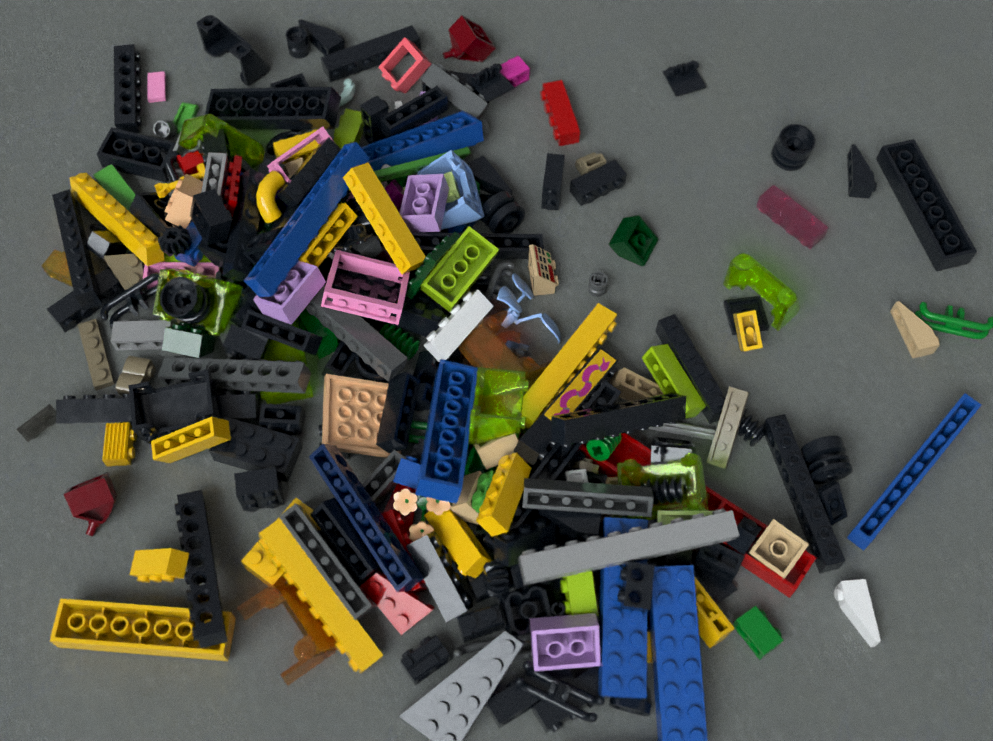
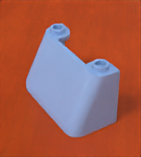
M452 150L417 172V175L445 174L452 171L457 181L461 198L454 202L446 203L441 230L475 222L484 217L473 172L469 165Z

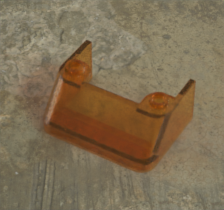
M506 310L483 318L458 346L459 351L473 367L478 368L479 374L502 397H510L531 388L551 363L549 361L538 365L531 357L517 358L498 337L497 332L500 330L508 314Z
M289 583L267 587L237 607L246 620L264 607L274 609L283 604L304 635L294 646V654L298 662L280 674L287 686L337 651L335 646L337 642L332 635L330 637L327 636L322 629L324 625L319 618L316 620L309 611L310 605L307 601L302 602L296 594L298 589L294 584L290 585Z

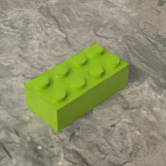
M468 226L424 280L421 290L450 312L497 256L499 249Z

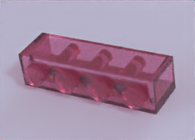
M772 185L759 197L756 205L759 211L766 214L774 223L781 226L788 234L795 237L810 250L825 237L829 227L775 185Z

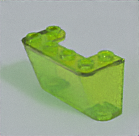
M205 114L184 121L178 142L180 146L192 150L197 146L198 140L203 142L202 134L208 132L216 137L219 129L223 128L229 140L231 157L236 153L240 154L252 168L263 162L264 148L259 142L216 116Z

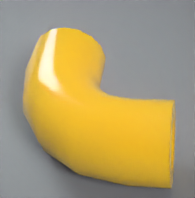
M271 171L259 183L256 193L257 207L266 223H271L282 215L276 204L275 195L284 186L285 181L282 175L276 171Z

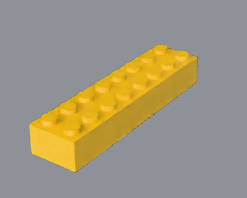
M60 598L50 642L58 648L228 661L236 618L232 612L223 611L228 642L201 648L199 641H194L192 628L196 627L195 621H191L189 608Z

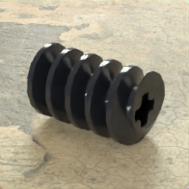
M745 409L738 435H745L744 441L751 440L749 445L753 447L767 432H763L765 425L757 426L758 419L753 422L751 421L753 414L745 416L747 409Z
M675 476L672 477L671 483H669L667 477H664L663 483L660 482L659 478L655 479V484L652 483L650 478L647 479L646 485L644 482H641V487H651L654 505L659 502L665 504L667 501L674 503L675 500L678 503H682L687 498V487L683 476H680L679 482H677Z

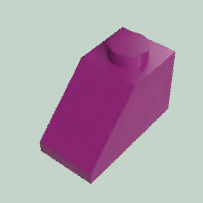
M393 179L385 188V191L400 213L405 190L396 179Z

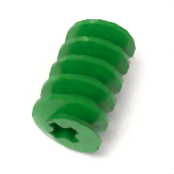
M389 323L385 324L379 333L408 358L407 360L413 358L418 351L420 341L414 342L415 338L413 336L408 338V332L402 334V328L397 329V326H390Z
M621 433L616 437L605 436L603 440H589L586 448L590 456L597 461L607 460L621 442Z

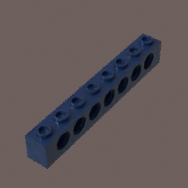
M322 444L309 456L310 460L396 592L410 591L424 577L338 447L331 444Z

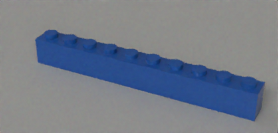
M357 142L345 144L244 280L259 297H271L278 291L280 283L288 277L290 269L298 263L300 255L308 249V244L318 235V230L328 221V216L338 207L339 201L348 193L349 187L343 179L345 174L352 167L369 161L370 158Z
M964 393L852 530L847 539L863 551L867 548L981 407L980 403Z

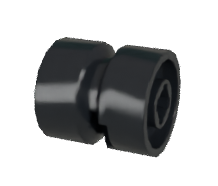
M298 26L289 28L285 34L289 54L296 59L306 57L310 52L306 30Z

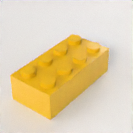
M295 498L291 502V504L284 510V512L287 511L294 504L302 506V508L305 510V512L308 514V516L320 530L319 526L316 524V522L310 515L314 510L306 504H304L298 498ZM257 542L241 562L247 571L277 593L286 582L283 576L285 572L281 566L277 568L271 560L272 554L269 550L264 551Z

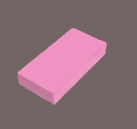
M165 71L148 73L149 103L166 101Z

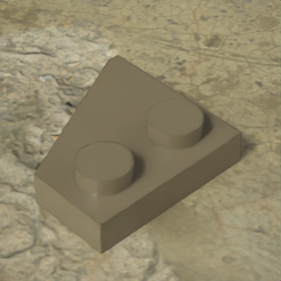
M135 254L104 256L105 262L109 265L124 291L143 279V262Z

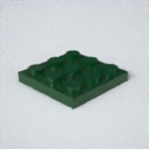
M454 232L450 237L447 235L442 240L441 245L438 244L432 253L430 252L423 260L425 262L424 266L421 265L415 273L417 276L413 277L407 285L409 289L405 295L408 298L412 299L421 290L424 280L459 239L460 235L457 232Z

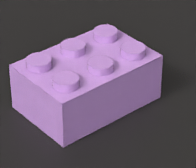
M444 174L408 176L399 214L410 232L441 231L449 192Z
M298 261L290 269L288 277L280 283L278 291L273 296L259 297L256 295L253 300L263 315L292 325L326 281L317 266Z
M595 613L530 618L534 671L601 666L599 624Z

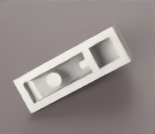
M866 579L841 581L834 589L836 601H839L841 610L868 645L875 647L881 642Z

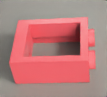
M404 37L379 66V69L383 72L381 75L392 83L391 87L398 92L400 90L406 94L432 63L412 41ZM409 52L416 59V62L398 81L391 71Z

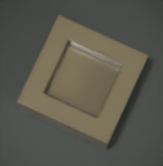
M584 458L583 460L573 462L572 468L586 469L587 472L597 473L599 465L592 464L593 460Z

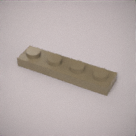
M97 319L77 324L95 390L115 385Z
M729 387L706 463L727 469L750 394L749 392Z

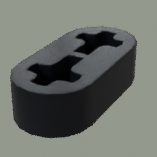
M610 698L609 706L614 709L645 717L650 716L652 704L649 702L627 698Z

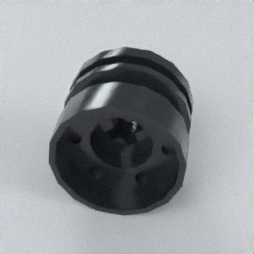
M790 124L785 126L772 148L771 157L773 162L779 168L786 171L801 169L815 147L816 140L814 134L803 125Z
M177 277L168 281L162 288L160 304L168 315L178 318L185 323L195 324L206 319L211 312L212 296L206 288L184 277Z
M840 436L821 437L808 442L801 449L804 461L809 465L808 471L814 484H826L833 480L838 481L847 477L853 471L851 463H849V457L844 455L846 449Z

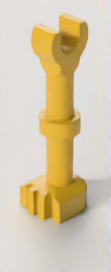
M201 163L197 165L198 173L190 176L204 180L206 168ZM179 180L171 183L155 184L154 187L159 198L167 196L171 190H174Z

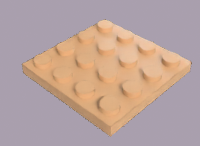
M326 374L324 377L322 444L336 445L340 452L387 458L390 454L377 446L376 442L389 383Z

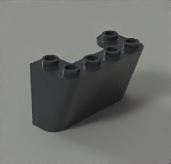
M208 15L196 22L204 51L212 57H219L227 51L233 54L240 61L242 69L240 79L245 85H251L269 71V65L256 50L217 17Z
M208 369L188 373L191 382L156 389L149 381L129 385L132 430L143 441L151 444L152 440L209 417L220 418L212 374Z

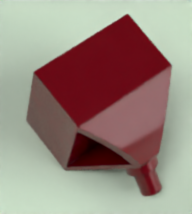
M461 15L448 29L452 48L450 51L443 53V58L448 59L452 57L465 61L483 62L496 47L481 25Z
M108 472L72 486L63 494L73 517L88 521L89 526L85 534L89 536H94L97 527L105 523L117 497Z

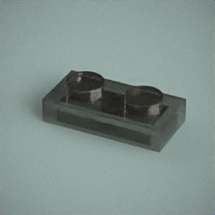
M49 404L17 428L18 432L27 442L37 438L47 427L56 423L55 409Z

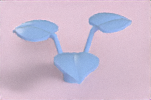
M516 273L512 274L513 282L522 291V295L516 301L515 295L506 286L500 288L497 300L510 306L497 316L500 324L507 328L513 323L517 325L520 322L539 317L557 338L559 344L561 342L559 328L546 313H538L518 319L522 312L519 303L525 296L531 300L533 292L529 285Z

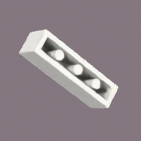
M479 290L472 293L470 291L462 297L463 302L460 305H455L450 310L451 315L441 320L438 324L439 328L436 331H432L426 337L427 342L423 346L439 362L440 359H448L492 309L493 305Z

